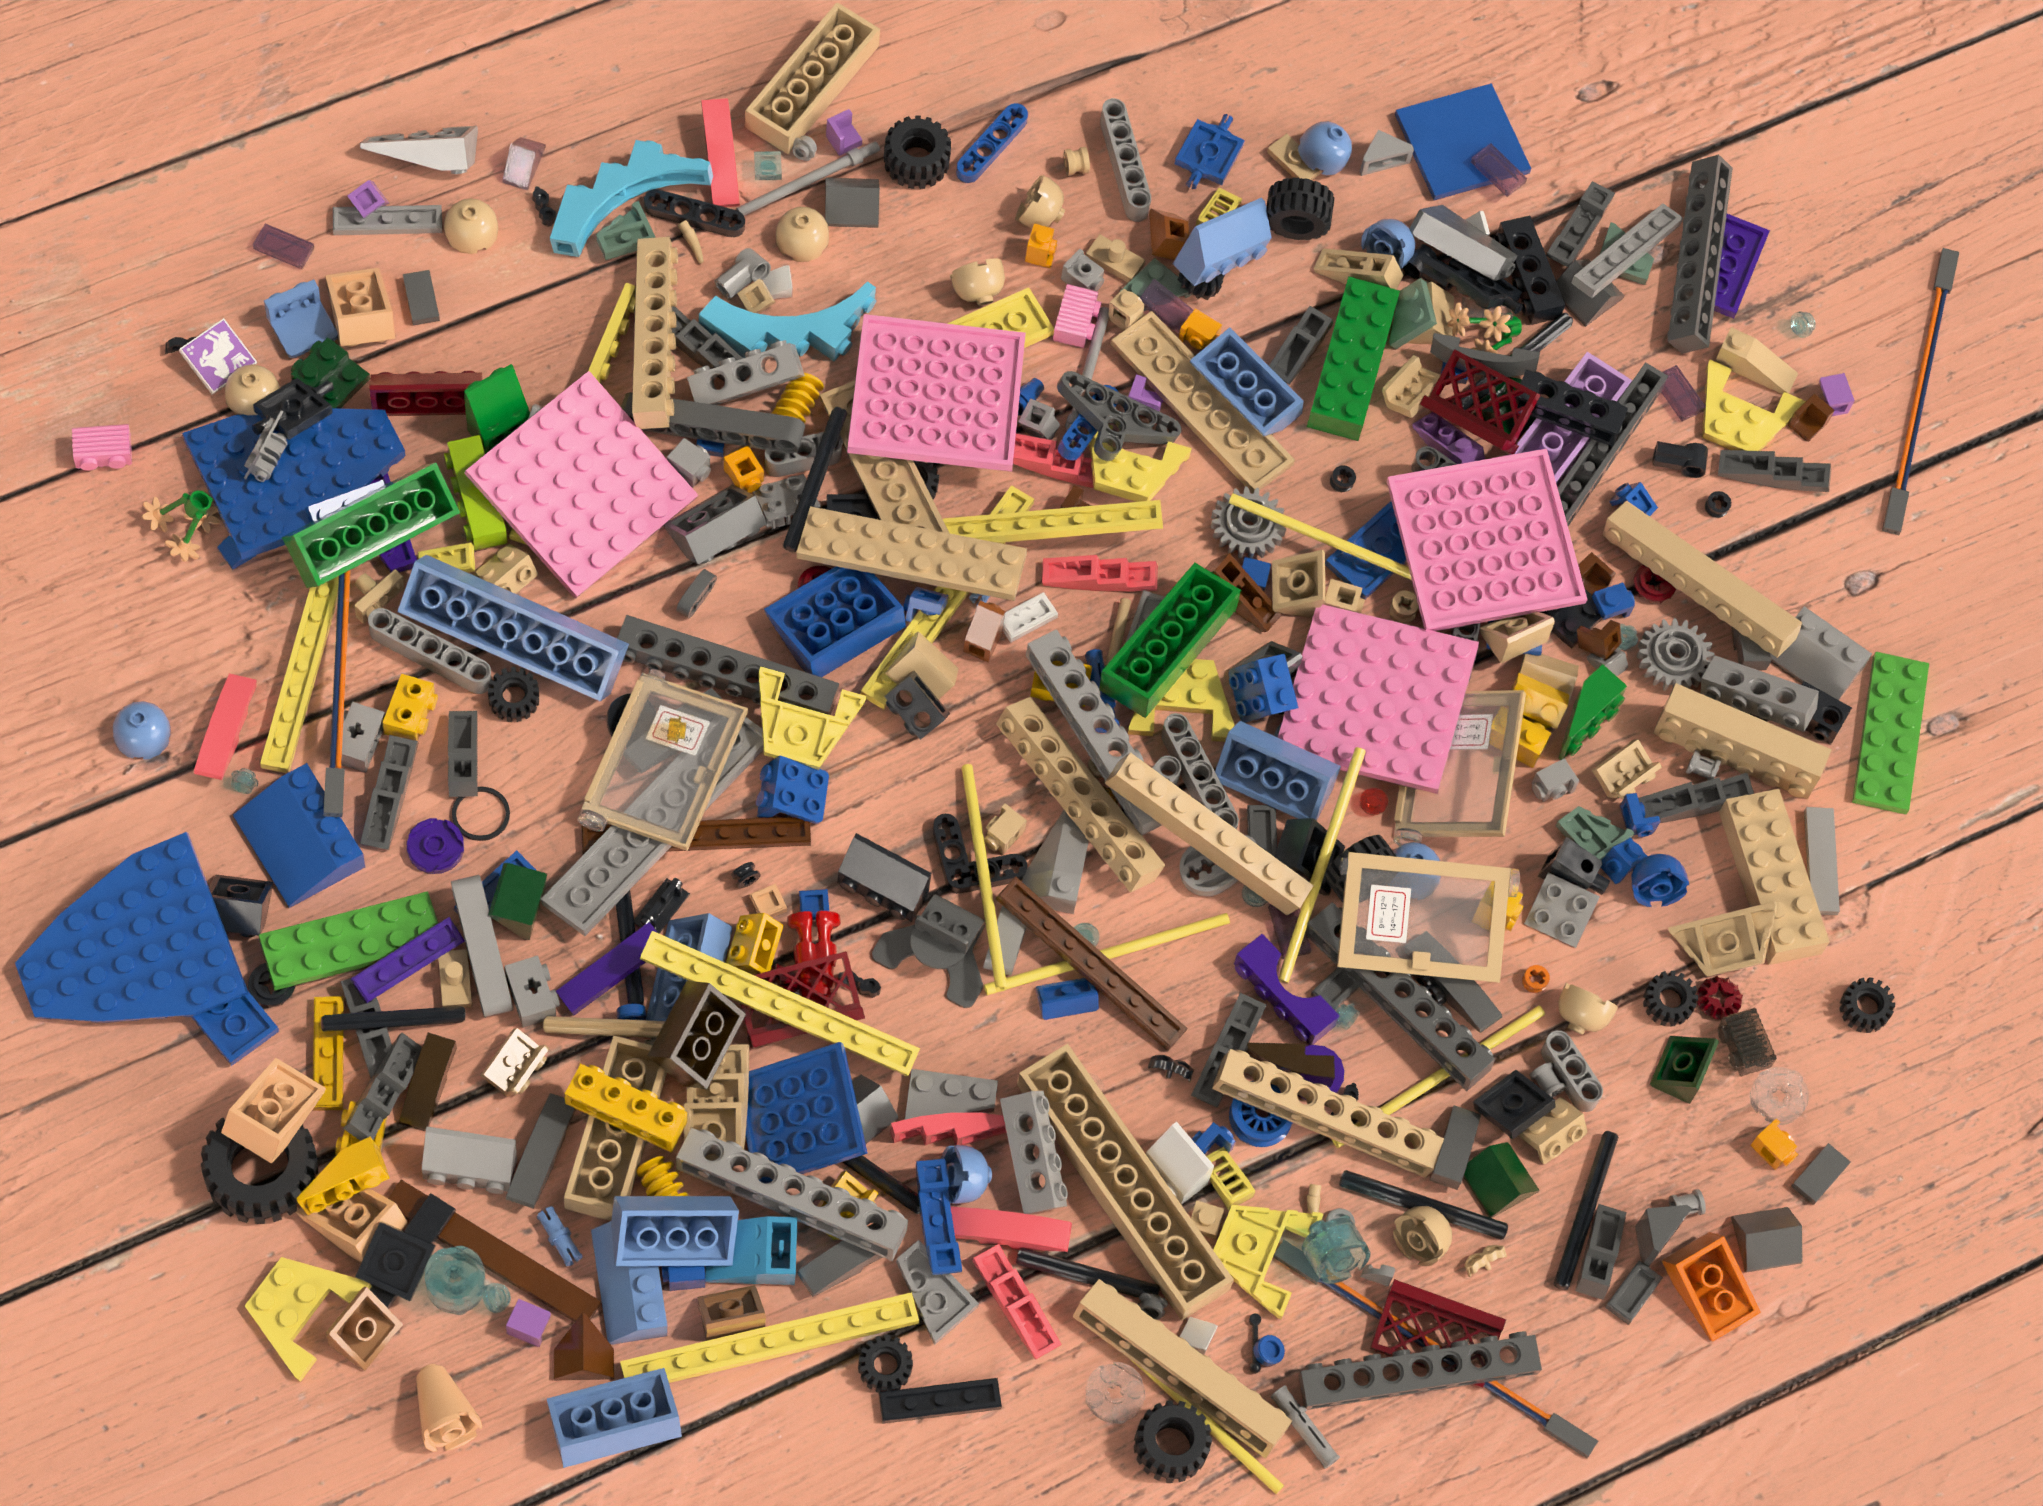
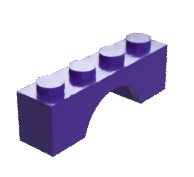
M1261 934L1237 953L1234 961L1235 970L1240 977L1245 980L1248 979L1255 986L1254 990L1261 999H1267L1274 1007V1012L1281 1020H1286L1293 1027V1032L1299 1040L1313 1045L1336 1026L1340 1015L1321 995L1312 998H1302L1284 989L1277 976V965L1281 953Z

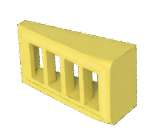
M1218 188L1199 215L1195 226L1209 221L1208 217L1211 219L1218 217V215L1212 213V210L1222 215L1238 208L1242 198ZM1220 197L1232 202L1233 204L1230 205L1220 200ZM1218 204V205H1220V206H1222V207L1228 209V211H1225V210H1223V209H1221V208H1219V207H1217V206H1215V205Z
M1224 1147L1206 1156L1211 1163L1219 1158H1222L1224 1161L1213 1168L1209 1180L1228 1211L1232 1205H1240L1253 1198L1255 1194L1253 1186ZM1228 1167L1230 1171L1218 1177L1216 1173ZM1231 1177L1235 1178V1181L1225 1186L1223 1184L1225 1180ZM1237 1186L1241 1188V1190L1235 1192L1234 1194H1231L1229 1192L1231 1189Z

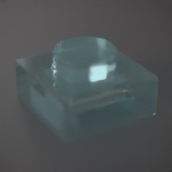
M781 151L754 152L755 180H782Z

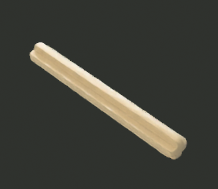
M547 1016L544 1018L543 1029L546 1033L657 1038L665 1021Z

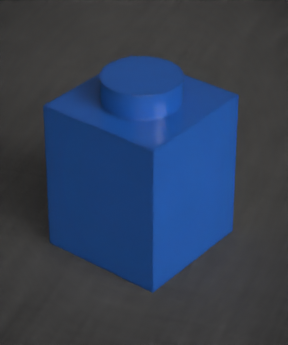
M662 1266L663 1282H669V1291L705 1288L704 1266Z

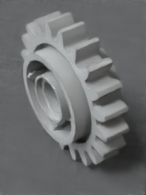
M1248 487L1244 488L1243 494H1240L1236 488L1233 490V493L1279 513H1284V508H1276L1278 499L1268 501L1269 492L1260 496L1259 488H1256L1253 494H1250ZM1225 493L1223 501H1217L1216 509L1213 510L1211 516L1213 520L1210 527L1216 529L1213 538H1221L1219 547L1229 545L1228 553L1231 554L1234 550H1237L1239 559L1242 558L1244 553H1248V557L1253 559L1255 552L1261 558H1264L1265 549L1273 553L1275 545H1281L1286 528L1229 504L1231 496ZM1243 521H1250L1254 525H1246Z
M1676 618L1673 619L1671 625H1668L1667 621L1663 619L1660 628L1658 625L1652 624L1650 631L1644 632L1643 639L1638 644V648L1641 650H1639L1637 658L1643 659L1640 662L1639 668L1648 669L1644 676L1645 678L1655 677L1653 681L1654 686L1659 682H1663L1664 691L1668 689L1669 685H1672L1674 688L1676 683L1690 689L1692 684L1698 687L1702 676L1714 657V653L1709 651L1712 642H1703L1707 634L1697 635V625L1692 627V629H1688L1687 620L1683 622L1682 626H1679ZM1671 653H1676L1681 658H1675L1671 655Z

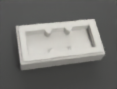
M1043 592L1005 613L1003 632L1011 643L1058 618V612Z

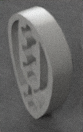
M1245 835L1254 843H1256V841L1252 837ZM1192 846L1184 852L1180 860L1182 882L1189 891L1196 895L1207 897L1220 894L1238 880L1217 864L1214 865V862ZM1203 864H1207L1208 867L1212 868L1210 874L1202 871ZM1194 870L1195 873H1199V879L1189 878V872Z

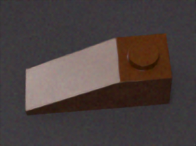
M1230 553L1212 560L1205 568L1241 590L1235 613L1263 632H1268L1283 614L1273 611V602Z

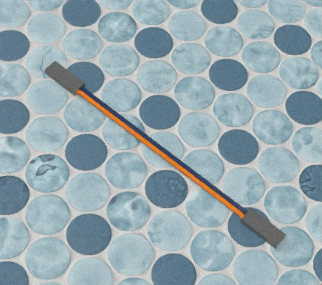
M1947 248L1941 250L1933 287V290H1936V296L1896 486L1895 488L1892 487L1882 529L1884 532L1900 535L1909 497V491H1906L1945 300L1947 294H1950L1959 257L1958 251Z
M350 570L339 575L330 766L325 771L323 816L342 817L345 769L341 767Z
M1286 1240L1282 1241L1273 1255L1275 1259L1317 1285L1318 1282L1323 1283L1380 1320L1383 1308L1328 1274L1325 1265ZM1391 1314L1394 1322L1400 1320L1399 1318ZM1387 1318L1385 1324L1390 1325V1322ZM1405 1322L1397 1326L1399 1332L1408 1339L1419 1335L1416 1329ZM1425 1336L1429 1346L1439 1345L1438 1343L1434 1342L1433 1340ZM1421 1338L1413 1341L1422 1348L1425 1347ZM1450 1358L1442 1359L1451 1366L1455 1364ZM1497 1381L1485 1382L1484 1387L1541 1423L1544 1426L1543 1431L1588 1459L1598 1440L1556 1413H1553V1415L1545 1413Z

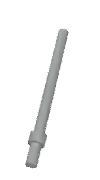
M875 141L860 149L854 148L846 152L845 156L737 207L736 210L744 216L849 165L855 166L862 163L864 158L880 151V147Z
M1107 307L1100 308L1082 373L1083 376L1091 380L1109 319V308ZM1082 389V391L1079 393L1080 396L1084 392V389ZM1074 407L1071 414L1067 416L1065 424L1067 430L1080 414ZM1074 440L1069 445V447L1073 448L1075 442Z

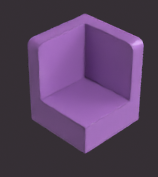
M850 109L827 119L826 137L839 156L862 146V138L852 125V112Z
M371 180L366 181L348 195V198L363 218L369 216L382 205L386 206L389 204L385 196Z
M1845 373L1821 377L1819 384L1825 398L1824 402L1835 410L1832 417L1848 414L1855 400Z
M1136 374L1128 397L1160 411L1163 400L1156 392L1144 389L1147 378Z
M518 1299L506 1324L507 1334L540 1347L542 1334L551 1317V1313Z

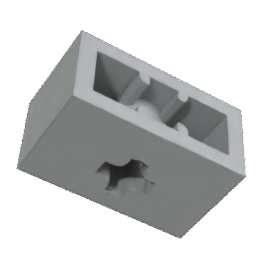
M352 702L349 711H344L341 765L367 772L384 731L383 720L385 712Z
M538 956L505 965V977L522 1027L543 1022L547 1016L556 1017V1007L560 1006L555 989L551 991L549 989L547 981H550L551 977L547 965H541ZM534 987V990L538 993L532 994V991L529 989Z

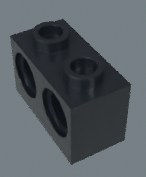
M915 671L910 673L884 696L887 700L886 705L895 715L899 714L905 721L904 726L912 736L917 735L920 740L950 715V712ZM901 690H907L911 693L913 698L911 702L901 699ZM918 712H926L930 716L931 722L927 724L922 723L918 718Z
M1803 681L1801 685L1819 691L1817 710L1805 730L1810 732L1817 740L1832 744L1852 707ZM1824 718L1831 720L1833 724L1826 723Z

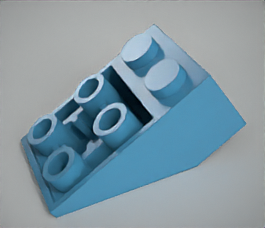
M766 1216L738 1220L732 1266H706L705 1283L795 1285L797 1217Z

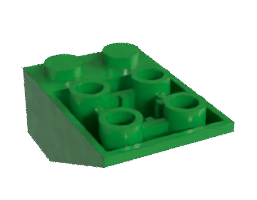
M512 364L505 368L501 367L494 370L489 377L482 381L471 383L464 390L467 430L471 436L480 435L485 454L518 429L529 418L530 411Z
M1604 664L1584 681L1573 705L1558 759L1560 760L1564 759L1568 754L1571 757L1574 756L1583 746L1581 742L1586 737L1592 739L1601 729L1600 724L1604 720L1610 722L1620 711L1618 707L1625 700L1623 694L1627 685Z

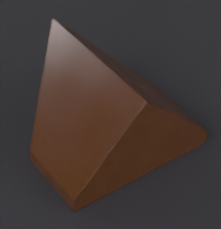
M582 1312L554 1349V1381L614 1379V1348L584 1312Z

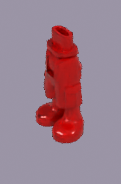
M831 911L816 912L817 944L812 943V912H797L787 917L788 927L792 930H797L800 942L793 949L795 964L837 954V946L830 941L832 929L837 928L841 924L840 914ZM837 960L831 961L825 970L831 976H834V967ZM825 963L814 966L822 969ZM810 967L803 968L799 974V981L811 987L819 973ZM822 975L814 990L829 998L832 993L833 981ZM800 986L802 997L805 998L809 991ZM814 993L809 997V1000L822 1006L826 1003L824 999Z

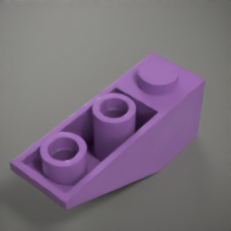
M1434 412L1412 424L1415 431L1428 447L1436 449L1456 464L1485 460L1483 446Z

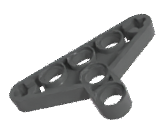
M1067 371L1057 383L1058 392L1098 431L1094 451L1102 460H1114L1122 449L1123 442L1174 443L1181 433V426L1174 418L1081 374ZM1082 389H1084V392L1080 396L1079 393L1082 391ZM1089 392L1098 394L1101 401L1094 400ZM1114 403L1120 404L1125 412L1116 410ZM1138 415L1145 416L1149 424L1140 421ZM1108 423L1115 424L1119 428V432L1111 430ZM1157 423L1156 429L1153 430L1152 427ZM1102 443H1108L1114 451H1107Z

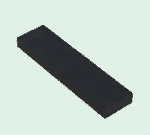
M430 1193L405 1231L434 1244L456 1212V1209ZM371 1284L372 1287L369 1290L389 1309L398 1296Z
M998 1378L879 1392L882 1424L1001 1410L1002 1408Z

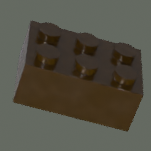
M686 981L647 1056L684 1087L707 1089L746 1014L712 984Z

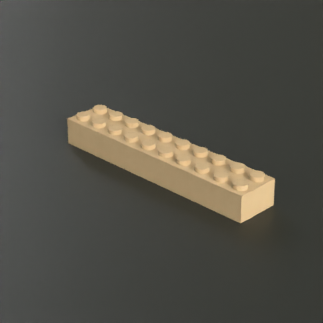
M1068 1043L1020 1072L1017 1086L1022 1093L1044 1091V1096L1047 1097L1050 1109L1048 1115L1050 1125L1055 1130L1056 1142L1155 1284L1159 1285L1160 1291L1181 1321L1230 1291L1234 1279Z

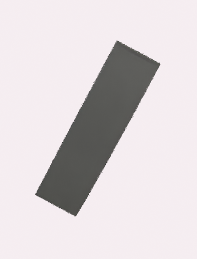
M1592 181L1582 196L1578 207L1561 234L1557 236L1546 256L1569 267L1577 259L1592 236L1615 193Z
M1438 333L1433 335L1430 352L1445 363L1448 362L1452 352L1456 349L1506 377L1524 375L1526 370L1534 372L1537 369L1540 352L1513 348L1512 356L1459 347V337ZM1459 358L1455 367L1467 371L1465 360ZM1485 371L1476 373L1478 375L1486 376Z

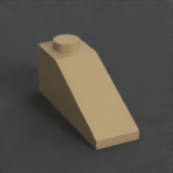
M1323 248L1314 267L1315 273L1344 284L1347 283L1349 276L1396 290L1403 277V273L1394 255Z
M1732 327L1715 362L1731 368L1732 372L1781 394L1783 392L1789 394L1798 375L1794 369L1756 338Z

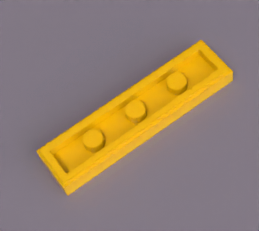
M343 996L314 997L313 1081L325 1087L326 1090L313 1108V1111L343 1110L344 1030L324 1032L321 1029L320 1023L321 1017L324 1015L344 1014Z

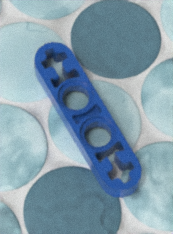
M1014 103L1007 106L959 159L956 175L960 181L964 183L975 182L1022 131L1028 119V111L1023 105ZM1017 114H1019L1020 118H1015L1010 126L1009 123L1011 122V116H1016ZM1003 130L1007 133V137L998 139L993 135V132ZM986 147L992 153L985 157L979 155L977 150ZM974 160L975 163L973 165V171L969 170L965 172L964 168L968 169L973 164Z
M1104 385V386H1106V387H1108V388H1110V389L1115 390V391L1118 392V390L1115 389L1114 387H1112V386H1110V385ZM1095 393L1092 398L1101 401L1098 394ZM1079 414L1058 445V452L1067 460H1077L1098 431ZM1081 426L1086 428L1089 434L1086 435L1081 433L1077 427ZM1074 440L1075 442H1077L1076 446L1074 448L1069 447V445Z

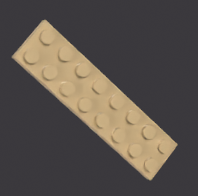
M1153 311L1146 314L1111 340V346L1138 375L1147 378L1146 383L1245 487H1248L1252 494L1256 488H1259L1260 491L1294 465L1295 459L1271 434L1262 436L1190 363V360L1195 355Z
M856 380L820 394L821 402L829 417L835 407H840L847 411V417L840 433L846 452L848 449ZM847 453L880 520L949 533L913 460Z
M811 506L797 549V559L1015 601L1027 556V548Z

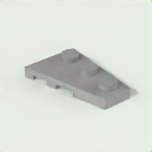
M911 1069L905 1120L943 1113L994 1112L998 1080Z
M920 1240L915 1242L897 1258L896 1263L910 1293L912 1292L914 1302L934 1345L978 1308L979 1303L951 1273L932 1275L926 1247Z

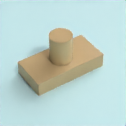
M1100 234L1086 253V256L1093 262L1127 283L1140 272L1145 264V259L1125 249L1126 246L1122 240L1115 239L1111 241Z
M393 570L379 584L366 573L356 580L355 586L365 595L354 605L356 618L365 624L373 610L383 608L404 589L403 576L397 570Z
M467 949L449 951L439 957L442 1006L471 1008L472 999Z

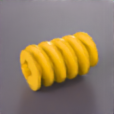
M804 373V377L792 380L786 385L785 391L781 394V399L777 401L776 408L772 410L771 414L800 419L805 424L806 419L804 417L810 415L809 409L815 406L814 400L819 399L820 394L818 391L824 389V384L817 377Z
M664 1156L652 1158L638 1167L637 1175L643 1177L641 1184L647 1188V1196H688L686 1192L678 1194L677 1191L684 1184L683 1182L673 1183V1180L679 1174L678 1172H668L674 1166V1163L672 1161L664 1163Z

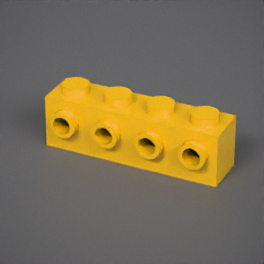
M580 1063L564 1094L565 1104L669 1152L673 1151L687 1124V1112L684 1111L685 1109L681 1105L672 1101L666 1103L659 1100L658 1096L649 1090L642 1089L640 1091L635 1089L623 1078L615 1077L613 1079L605 1075L602 1069L594 1065L587 1067Z

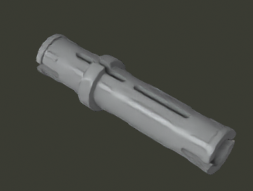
M1286 1385L1271 1395L1270 1398L1292 1420L1291 1424L1322 1463L1323 1467L1326 1469L1334 1464L1340 1456L1337 1455L1323 1434L1306 1414L1307 1409L1304 1405L1300 1406L1288 1391Z

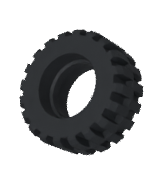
M221 1118L215 1123L217 1130L215 1132L213 1130L209 1131L206 1136L207 1145L202 1146L201 1151L203 1160L201 1163L202 1174L207 1190L210 1192L216 1206H222L223 1212L230 1217L236 1214L238 1221L247 1223L249 1218H254L255 1224H265V1219L271 1217L273 1222L282 1220L281 1214L285 1212L289 1215L297 1211L296 1205L298 1204L297 1197L316 1178L315 1175L318 1174L317 1154L309 1130L304 1129L302 1124L284 1149L288 1157V1165L279 1178L269 1184L252 1186L238 1181L232 1173L233 1160L245 1147L221 1133L225 1123V1119Z

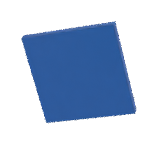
M1492 83L1395 111V117L1407 143L1411 144L1414 148L1413 156L1433 200L1516 178L1531 172V166Z
M843 1043L831 1044L749 1071L745 1136L748 1152L761 1153L769 1161L778 1165L787 1164L800 1174L868 1154ZM762 1177L759 1179V1181L764 1184H768L773 1181L769 1177Z

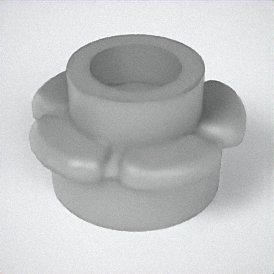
M804 135L794 140L792 150L798 159L809 161L815 156L817 145L812 138Z

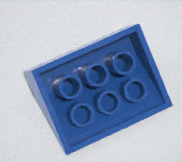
M838 566L764 609L765 614L798 665L806 673L819 677L827 675L906 627L903 606L873 573Z
M307 763L281 776L233 814L235 821L289 908L365 868L364 855L341 817L323 816L324 790Z

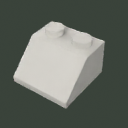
M1177 1122L1146 1152L1147 1157L1181 1205L1208 1185L1214 1165Z

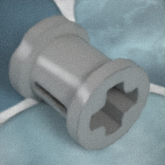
M1695 750L1686 773H1695L1707 778V781L1714 779L1721 761L1718 759L1714 761L1700 755L1699 751Z
M1552 1062L1536 1068L1529 1076L1532 1080L1535 1079L1539 1087L1553 1098L1563 1092L1566 1086L1564 1083L1559 1082L1553 1071L1554 1065Z
M1694 1189L1692 1193L1682 1196H1669V1206H1690L1692 1209L1688 1215L1695 1213L1703 1215L1706 1212L1705 1200L1699 1189Z

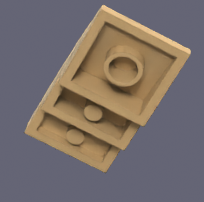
M737 1044L729 1046L707 1089L687 1087V1103H684V1111L687 1112L684 1141L691 1128L698 1131L704 1129L711 1132L717 1139L724 1142L733 1141L739 1144L744 1150L748 1108L749 1045ZM709 1154L705 1156V1158L707 1160L714 1161L717 1160L719 1156L715 1154Z

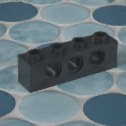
M1531 216L1500 222L1498 231L1495 234V240L1518 255L1514 262L1515 268L1511 276L1513 278L1512 285L1522 292L1520 299L1523 305V315L1528 317L1531 325L1555 320L1563 313L1565 302Z
M1525 371L1520 384L1540 394L1530 416L1609 446H1614L1628 407L1621 405L1615 400H1607L1596 396L1591 391H1583L1572 387L1564 381H1556L1545 377L1540 372ZM1523 393L1515 397L1518 409L1526 405L1530 395ZM1541 394L1546 395L1549 398H1544L1541 396ZM1566 404H1571L1575 408H1570ZM1592 414H1597V415H1599L1600 417H1599V418H1598V417H1595V416H1593Z

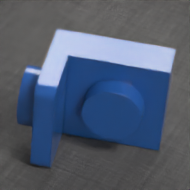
M1641 482L1630 485L1629 483L1622 484L1615 490L1616 494L1609 501L1612 506L1628 501L1648 516H1651L1658 508Z
M916 587L911 595L906 596L903 608L907 612L905 621L911 622L918 609L927 615H940L947 605L948 595Z
M1637 793L1625 795L1620 808L1626 829H1631L1634 835H1638V837H1646L1653 834L1660 824L1659 816L1645 818V808L1643 803L1639 802Z

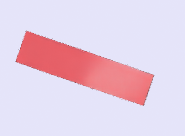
M728 98L701 100L707 161L711 163L713 179L710 185L712 204L722 207L740 206Z
M1016 433L1013 464L1048 477L1094 488L1091 468L1092 458L1084 457V452L1077 460H1067L1058 452L1057 441Z
M1097 555L1043 558V586L1091 591H1157L1158 565L1156 561L1129 563L1127 558L1099 560Z
M229 673L206 731L194 774L219 780L223 779L239 743V733L248 715V705L256 690V679Z
M943 1113L919 1116L893 1122L890 1128L893 1143L921 1135L925 1145L952 1137L955 1145H967L1007 1133L1003 1115L988 1113Z
M951 1207L955 1239L978 1240L980 1244L1009 1245L1011 1249L1025 1248L1029 1250L1068 1252L1072 1223L1069 1221L1008 1211Z
M999 1244L972 1259L1001 1310L1035 1360L1062 1345L1033 1293H1029L1016 1268H1012Z

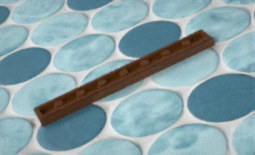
M796 817L701 820L688 851L811 846L810 822ZM581 825L582 855L612 825ZM671 846L666 852L686 850Z
M1016 876L998 894L996 900L1167 1051L1187 1031L1188 1028Z
M401 1179L388 1199L395 1202L404 1218L411 1222L428 1195ZM456 1212L437 1238L573 1322L579 1318L582 1312L591 1320L601 1305V1301Z

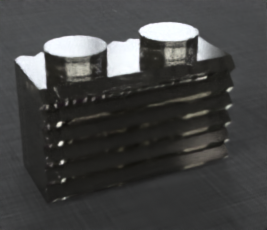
M1752 1008L1723 1017L1718 1027V1036L1720 1041L1728 1046L1730 1051L1728 1058L1731 1067L1737 1069L1741 1077L1772 1067L1777 1057L1772 1049L1766 1030L1761 1023L1757 1009Z

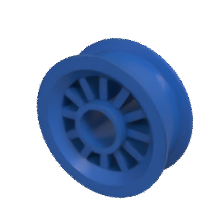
M1270 1084L1274 1092L1281 1093L1278 1086ZM1233 1098L1229 1110V1121L1233 1132L1243 1142L1255 1147H1269L1282 1141L1290 1131L1293 1122L1267 1112L1269 1114L1268 1117H1259L1255 1112L1259 1108Z

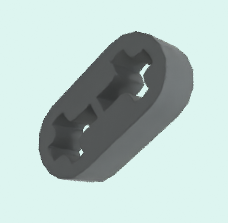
M703 569L680 599L676 611L687 618H691L713 589L717 576Z

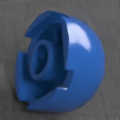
M1651 854L1643 858L1636 864L1631 875L1634 898L1638 903L1647 907H1652L1650 902L1662 901L1661 907L1678 902L1686 895L1687 885L1689 886L1684 866L1679 860L1668 854Z

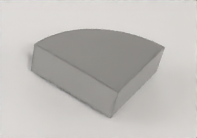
M1372 1264L1363 1267L1360 1277L1389 1286L1395 1268L1382 1264L1380 1269L1373 1268Z

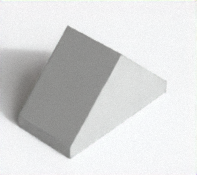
M1378 130L1363 157L1360 168L1361 176L1409 164L1414 151L1413 146Z

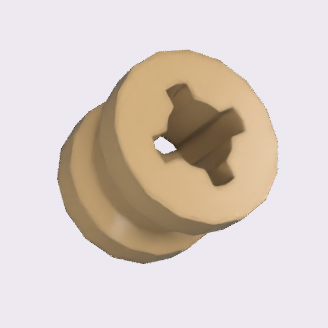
M1080 147L1077 151H1072L1071 149L1064 150L1063 159L1067 176L1074 175L1075 172L1089 173L1090 162L1086 147Z
M1406 590L1395 594L1389 608L1390 617L1394 622L1409 624L1415 619L1419 609L1416 595Z

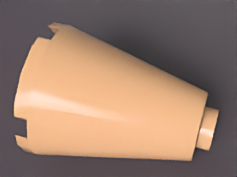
M436 1364L424 1366L417 1375L416 1382L422 1440L425 1447L437 1452L436 1447L445 1446L446 1451L467 1444L477 1436L476 1429L478 1427L482 1429L479 1415L443 1366Z

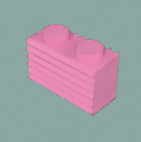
M1067 284L1054 329L1053 340L1055 342L1059 341L1060 343L1063 342L1075 347L1084 348L1086 339L1092 340L1095 324L1091 323L1092 317L1098 318L1102 303L1097 301V291Z
M129 424L72 428L73 459L76 468L89 471L96 469L98 466H109L118 469L123 468L126 464H132Z

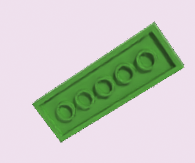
M1881 652L1874 653L1852 803L1906 815L1909 812L1929 663Z
M427 891L259 934V942L275 991L372 966L437 925L438 921Z

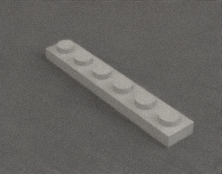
M1662 203L1575 274L1571 283L1593 298L1678 228L1683 217Z

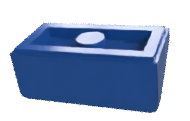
M1085 978L1036 986L1041 1015L1044 1020L1094 1012L1099 1009L1098 992Z

